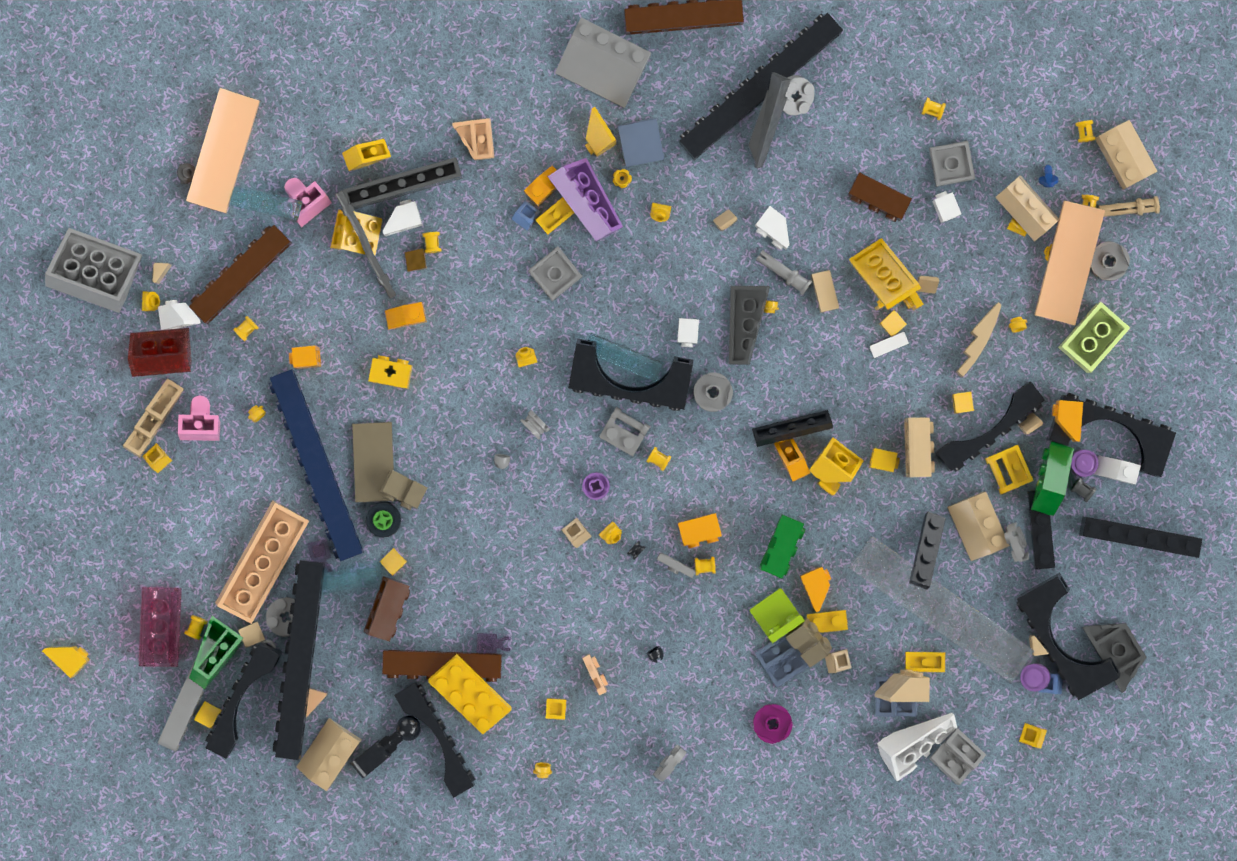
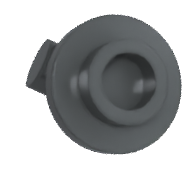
M189 163L179 164L177 176L181 184L192 182L195 172L193 165Z

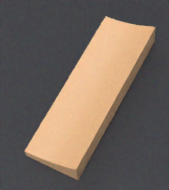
M222 88L219 89L186 199L187 202L227 213L260 103L259 100Z
M1063 201L1035 316L1076 325L1105 210Z
M272 500L216 600V605L252 624L309 520Z

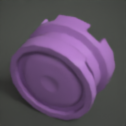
M1078 450L1073 453L1070 469L1076 476H1091L1098 469V458L1090 450Z
M596 472L586 476L582 487L587 497L598 500L607 495L610 485L606 476Z
M1035 663L1027 665L1022 670L1020 680L1025 689L1036 692L1047 687L1051 675L1044 665Z

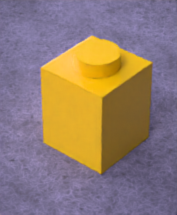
M873 448L869 468L894 472V469H898L900 458L897 457L898 453Z

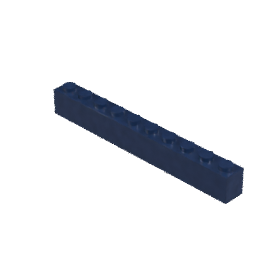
M291 369L270 377V390L272 394L276 393L278 401H276L279 412L283 411L285 419H283L284 426L287 431L290 430L291 432L290 442L292 447L298 450V463L300 467L304 466L306 474H304L307 485H311L313 489L311 496L314 503H318L320 507L318 514L321 521H325L328 528L325 530L328 540H332L335 546L332 548L335 558H339L341 562L364 553L295 371Z

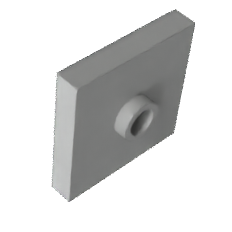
M968 141L929 148L936 187L975 180Z
M558 246L528 270L552 302L583 277Z
M662 552L656 558L658 561L668 565L667 569L677 575L681 572L693 578L695 574L694 569Z

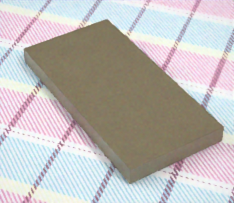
M392 422L352 424L355 502L389 501L382 497L383 493L379 492L389 470H394Z

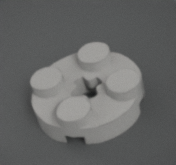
M790 76L788 78L791 81L785 95L788 98L783 112L789 115L805 114L809 111L814 100V86L802 76ZM796 91H798L799 95L794 100V98H792L791 95L795 94Z
M1111 241L1101 243L1095 248L1090 269L1100 280H1117L1128 269L1130 263L1129 254L1122 245ZM1106 256L1114 258L1112 267H1109L1108 264L1105 265Z
M712 372L703 375L697 380L693 394L696 403L703 410L717 412L724 409L731 402L733 389L724 375ZM712 387H716V391L719 392L714 398H711L710 394L707 393L708 389L711 390Z
M1017 522L1009 524L1004 535L1007 544L1012 546L1013 551L1011 553L1014 561L1023 562L1029 560V552L1025 553L1024 550L1027 543L1020 526L1017 527Z
M293 598L277 599L271 603L267 610V626L276 635L282 637L290 636V634H287L289 622H292L293 615L290 614L291 603L295 602ZM287 611L291 620L283 622L281 614H285Z
M678 744L671 750L669 756H665L660 762V766L653 773L661 782L675 769L674 767L680 763L687 753Z

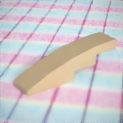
M999 302L993 306L970 332L975 339L963 351L968 359L956 371L960 377H964L986 346L1001 309Z
M167 378L145 409V413L135 425L134 431L124 443L123 448L140 458L184 389Z

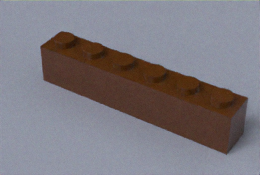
M687 0V3L679 4L678 1L667 2V5L659 6V3L647 4L648 7L629 5L628 8L624 9L626 35L743 25L742 0H706V2Z
M269 225L261 233L263 235L258 240L254 239L247 246L248 250L244 254L239 253L233 259L234 263L229 268L226 266L220 271V277L216 281L211 280L205 286L206 290L201 295L198 293L191 299L190 302L192 304L189 307L205 324H209L292 244L277 226L273 225L271 227Z
M385 649L383 650L382 674H387V678H399V675H407V679H418V676H426V679H429L457 654L481 678H485L486 682H497V679H501L502 654Z

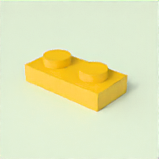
M562 197L535 220L548 235L575 212Z
M846 610L806 614L809 621L817 626L820 633L848 630Z
M905 652V670L945 672V652Z

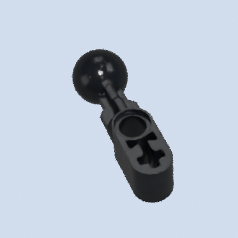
M413 716L402 717L397 722L396 731L392 735L378 740L350 763L362 779L388 759L397 750L399 743L403 740L412 741L419 736L421 732L419 720Z

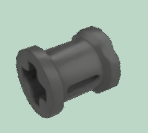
M1079 477L1070 491L1076 492L1084 498L1083 501L1087 502L1097 488L1089 486L1083 481V478Z

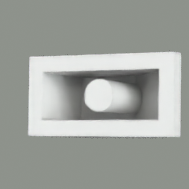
M411 199L400 202V206H396L383 229L384 236L423 226L417 203L415 201L411 202Z
M177 300L165 301L166 305L158 307L161 330L179 329L200 324V319L186 303H177Z
M1098 456V469L1094 475L1128 484H1136L1141 465Z

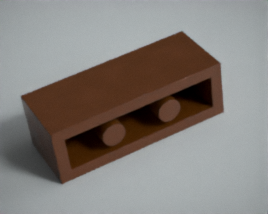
M860 172L848 193L852 202L858 205L864 203L868 205V210L877 214L880 211L886 214L885 218L892 222L902 220L912 198Z
M383 576L363 632L390 642L391 637L393 638L396 634L397 620L402 617L404 601L410 595V586Z

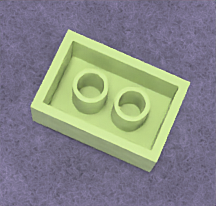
M1102 302L1096 303L1058 348L1086 373H1091L1127 333L1130 327Z

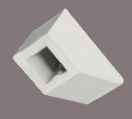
M769 206L756 223L755 227L758 228L756 232L764 238L766 236L773 240L772 244L778 249L784 248L786 250L789 246L786 218Z

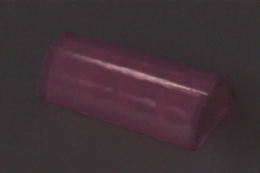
M141 587L138 666L178 667L182 588Z

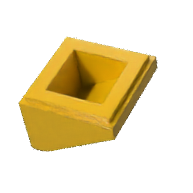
M895 310L879 323L891 337L907 325Z
M971 392L952 394L954 414L974 411Z
M157 443L142 456L157 473L172 461Z
M819 480L817 484L831 496H834L841 486L838 482L824 483L822 480Z
M393 548L380 563L393 576L407 561Z
M204 701L194 720L212 729L217 716L222 710Z
M1025 723L1019 742L1041 749L1047 730Z

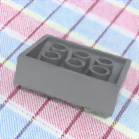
M580 18L555 74L625 108L651 57V52Z
M68 228L45 273V286L120 313L131 288L142 254Z

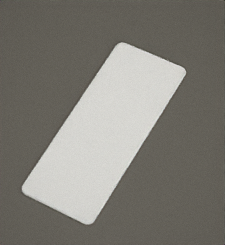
M901 332L871 345L870 349L873 357L876 358L909 343L905 332Z

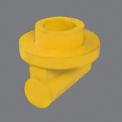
M652 203L651 218L657 222L667 221L670 217L672 206Z
M1012 217L1007 229L1025 237L1027 232Z
M142 291V311H156L160 305L159 295L156 292Z
M520 348L515 355L519 368L538 363L535 351L532 348Z
M612 521L598 535L607 544H615L621 539L622 530Z

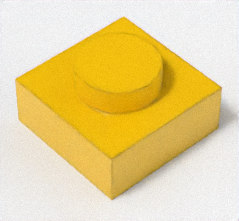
M547 698L546 719L565 720L566 699Z

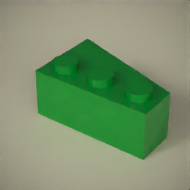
M1052 441L1048 449L1044 448L1041 457L1043 464L1039 468L1038 475L1040 476L1036 484V492L1031 510L1051 516L1055 515L1066 495L1074 448Z
M781 514L760 563V570L783 579L784 575H787L790 568L789 561L791 557L794 558L798 549L796 543L798 539H802L806 530L803 528L804 523Z
M211 615L189 679L205 690L239 649L243 637Z

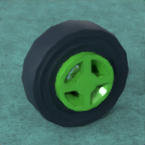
M385 502L377 503L367 512L366 525L375 536L381 538L390 537L400 528L401 514L392 504Z

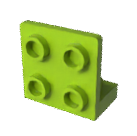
M781 588L749 610L772 644L805 621Z

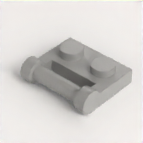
M616 407L599 437L627 454L634 456L650 425L640 423L621 412L622 409ZM616 418L639 430L638 437L614 423Z

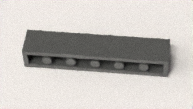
M454 157L343 189L342 191L348 203L352 204L354 209H359L460 180L463 177L458 160Z

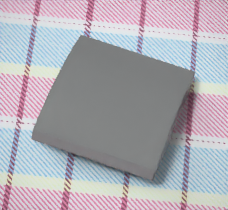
M957 728L931 755L929 760L955 784L960 785L968 774L979 765L986 754Z

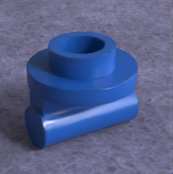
M1046 165L1044 167L1045 176L1039 178V183L1049 188L1055 186L1059 182V178L1052 174V167Z

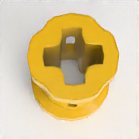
M927 97L921 114H929L940 120L946 104L930 101V98Z
M1093 120L1075 123L1079 132L1078 143L1096 140L1092 131Z
M1081 195L1083 199L1082 205L1088 206L1090 202V207L1096 208V202L1099 200V197Z
M440 232L422 234L425 238V254L442 252V249L439 248L438 240Z
M246 316L245 320L233 330L242 340L246 341L247 337L255 329L258 330L259 327L250 317Z
M654 447L646 462H651L660 467L661 471H664L671 456L664 455L657 450V447Z
M711 557L710 559L700 560L695 558L696 575L708 572L716 574L715 558Z
M191 615V623L184 634L201 640V632L208 621Z

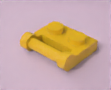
M1018 445L985 458L999 485L1000 495L1034 481ZM1000 458L1012 483L1009 485L1006 484L996 461Z

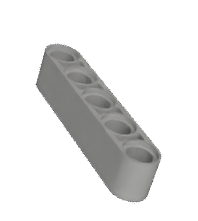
M193 665L158 741L159 745L175 752L180 746L178 744L180 740H183L187 731V724L192 720L196 711L195 707L199 704L204 693L202 687L189 679Z

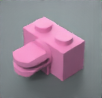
M291 178L285 183V191L292 200L284 206L301 228L332 203L315 181L307 188L297 178Z
M194 397L191 401L190 415H179L178 436L180 440L220 441V419L218 415H210V403L206 397Z

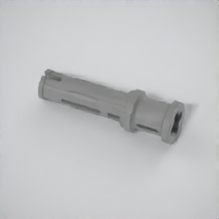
M764 250L761 251V256H758L756 261L785 279L786 285H791L799 290L802 296L813 282L802 277L799 271L790 270Z

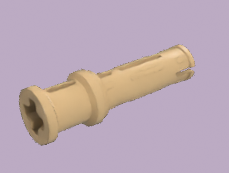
M1158 196L1144 200L1137 198L1135 202L1098 205L1099 209L1105 210L1104 217L1133 213L1141 216L1143 213L1155 212L1158 214L1160 212Z

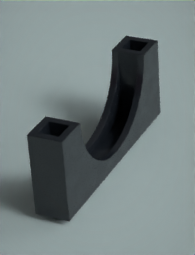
M577 339L568 387L572 391L577 393L591 392L592 395L599 397L607 395L615 400L629 399L632 403L636 404L645 402L653 407L667 406L674 411L685 410L693 359L674 356L671 367L658 381L640 387L626 386L614 381L602 369L596 352L597 342Z
M1067 393V396L1061 395L1060 400L1083 402L1081 427L1095 420H1110L1127 428L1137 440L1140 448L1141 467L1139 471L1155 477H1162L1176 432L1171 431L1172 427L1160 424V427L1152 425L1153 421L1142 418L1141 421L1134 418V414L1128 412L1120 414L1115 412L1116 409L1105 405L1102 408L1097 406L1095 401L1086 399L1084 402L1078 400L1079 396ZM1054 416L1046 440L1068 446L1071 439L1056 423Z
M1059 572L1020 594L1016 603L1020 611L1026 613L1028 617L1027 622L1031 629L1035 628L1038 633V641L1042 646L1045 645L1049 651L1047 655L1052 663L1055 662L1058 666V674L1062 680L1066 679L1069 684L1068 690L1070 694L1080 700L1119 679L1121 673L1111 657L1101 661H1083L1070 656L1057 644L1051 630V614L1055 604L1070 590Z

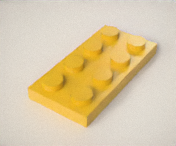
M882 238L849 259L852 266L887 310L921 289L917 280Z
M457 654L428 679V682L482 734H485L512 709Z

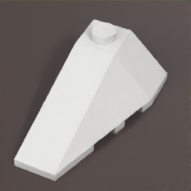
M950 713L893 732L877 743L880 756L896 781L911 773L917 767L915 762L922 755L927 758L931 754L929 751L934 743L941 744L957 728L954 714Z

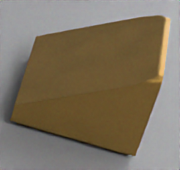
M424 249L404 252L407 272L427 269Z

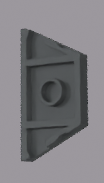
M1126 623L1082 627L1100 659L1104 660L1111 657L1121 675L1114 682L1121 693L1125 692L1127 685L1136 675L1139 666L1146 659V655Z

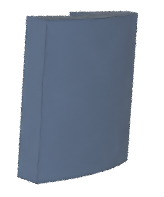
M656 118L618 126L626 167L664 159Z
M787 634L773 644L771 642L755 652V655L777 688L809 668L808 664L801 657L799 650H795L785 638Z
M876 677V691L890 677ZM876 697V716L916 717L917 702H889Z

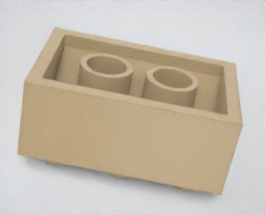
M1130 120L1096 137V142L1122 190L1157 172Z
M1021 175L996 196V199L1034 241L1046 233L1059 220Z
M905 418L906 477H931V473L935 472L934 461H931V453H934V442L930 441V433L934 431L933 422H930V418Z
M983 491L947 507L970 561L1010 546L1006 542L1004 531L987 492Z
M900 670V673H894L875 692V697L889 702H929L930 678L923 676V673L918 671Z
M329 718L296 768L310 781L327 791L362 739Z

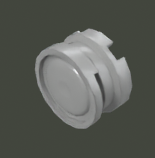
M532 410L528 412L525 420H520L538 440L541 439V434L550 430Z

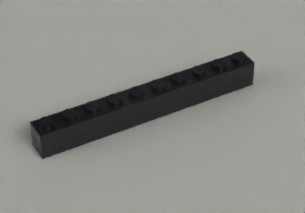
M821 13L813 20L815 23L810 28L806 26L798 33L800 36L795 41L791 39L783 46L785 49L780 54L776 52L768 59L770 61L765 67L761 65L754 71V77L750 80L747 77L739 84L741 87L736 92L732 90L724 97L726 100L721 105L717 103L709 110L711 112L706 118L702 116L694 123L696 125L691 131L687 129L680 135L681 140L679 144L694 161L764 101L767 90H769L772 72L786 78L793 76L843 32V29L829 13H826L824 16Z
M300 560L299 564L296 563L295 575H298L297 583L293 584L292 595H295V602L291 603L290 614L293 615L292 622H289L287 634H290V642H286L285 654H288L287 662L284 661L282 673H285V681H281L280 693H283V698L278 703L277 712L281 714L280 721L277 720L275 726L278 738L273 743V752H276V758L301 759L325 562Z

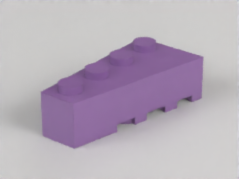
M587 158L565 165L548 176L595 241L606 238L623 227Z

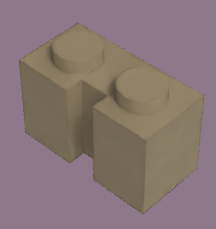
M389 470L379 492L383 493V498L392 502L395 499L401 502V507L411 511V508L418 509L428 487L394 470Z
M808 618L788 632L785 637L795 650H799L801 657L810 668L828 656L832 649L829 640L820 634L817 626L810 622Z

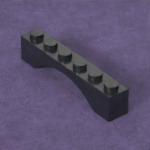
M1031 381L1027 382L1012 394L1011 402L1005 415L990 431L971 440L949 441L936 451L935 454L948 471L954 470L957 472L965 466L963 462L968 458L970 460L976 458L980 454L979 450L984 446L988 448L993 445L998 435L1001 434L1003 437L1012 430L1010 426L1014 423L1019 425L1026 420V414L1031 410L1034 413L1043 407L1041 403L1045 399Z
M1082 516L1079 536L1195 558L1200 556L1203 540L1202 538Z
M263 641L253 646L249 654L252 656L249 663L245 662L241 669L243 673L241 679H237L232 687V690H234L232 697L228 696L223 704L225 710L223 714L219 713L214 722L217 725L214 732L210 731L205 740L208 742L205 747L206 749L225 759L230 756L239 738L236 717L242 696L255 680L274 670L283 653L282 651Z
M415 682L394 696L405 713L424 722L437 737L445 759L444 782L454 798L475 785L474 780L476 778L471 770L467 771L464 763L466 761L461 752L457 754L454 749L456 743L452 736L446 735L444 731L446 726L441 718L437 719L435 716L436 708L431 701L427 702L424 696L427 694L422 684L418 685Z

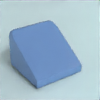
M525 200L515 212L512 220L528 230L541 211Z
M1050 673V682L1047 687L1038 692L1062 694V678L1059 674Z

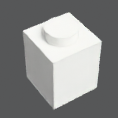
M947 191L935 195L937 199L932 202L941 223L961 215L953 192L947 194Z
M679 318L677 343H681V347H693V344H697L699 320Z

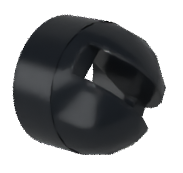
M656 646L646 653L648 658L654 663H658V658L662 660L664 657L660 646Z

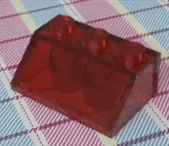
M189 328L130 333L128 363L132 377L191 372L192 357Z

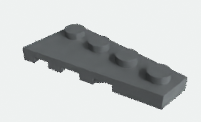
M731 286L730 365H750L770 286Z

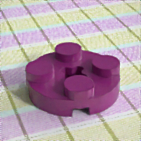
M764 705L754 715V731L766 743L774 744L781 742L792 731L791 716L781 705ZM775 718L778 726L770 729L767 722Z

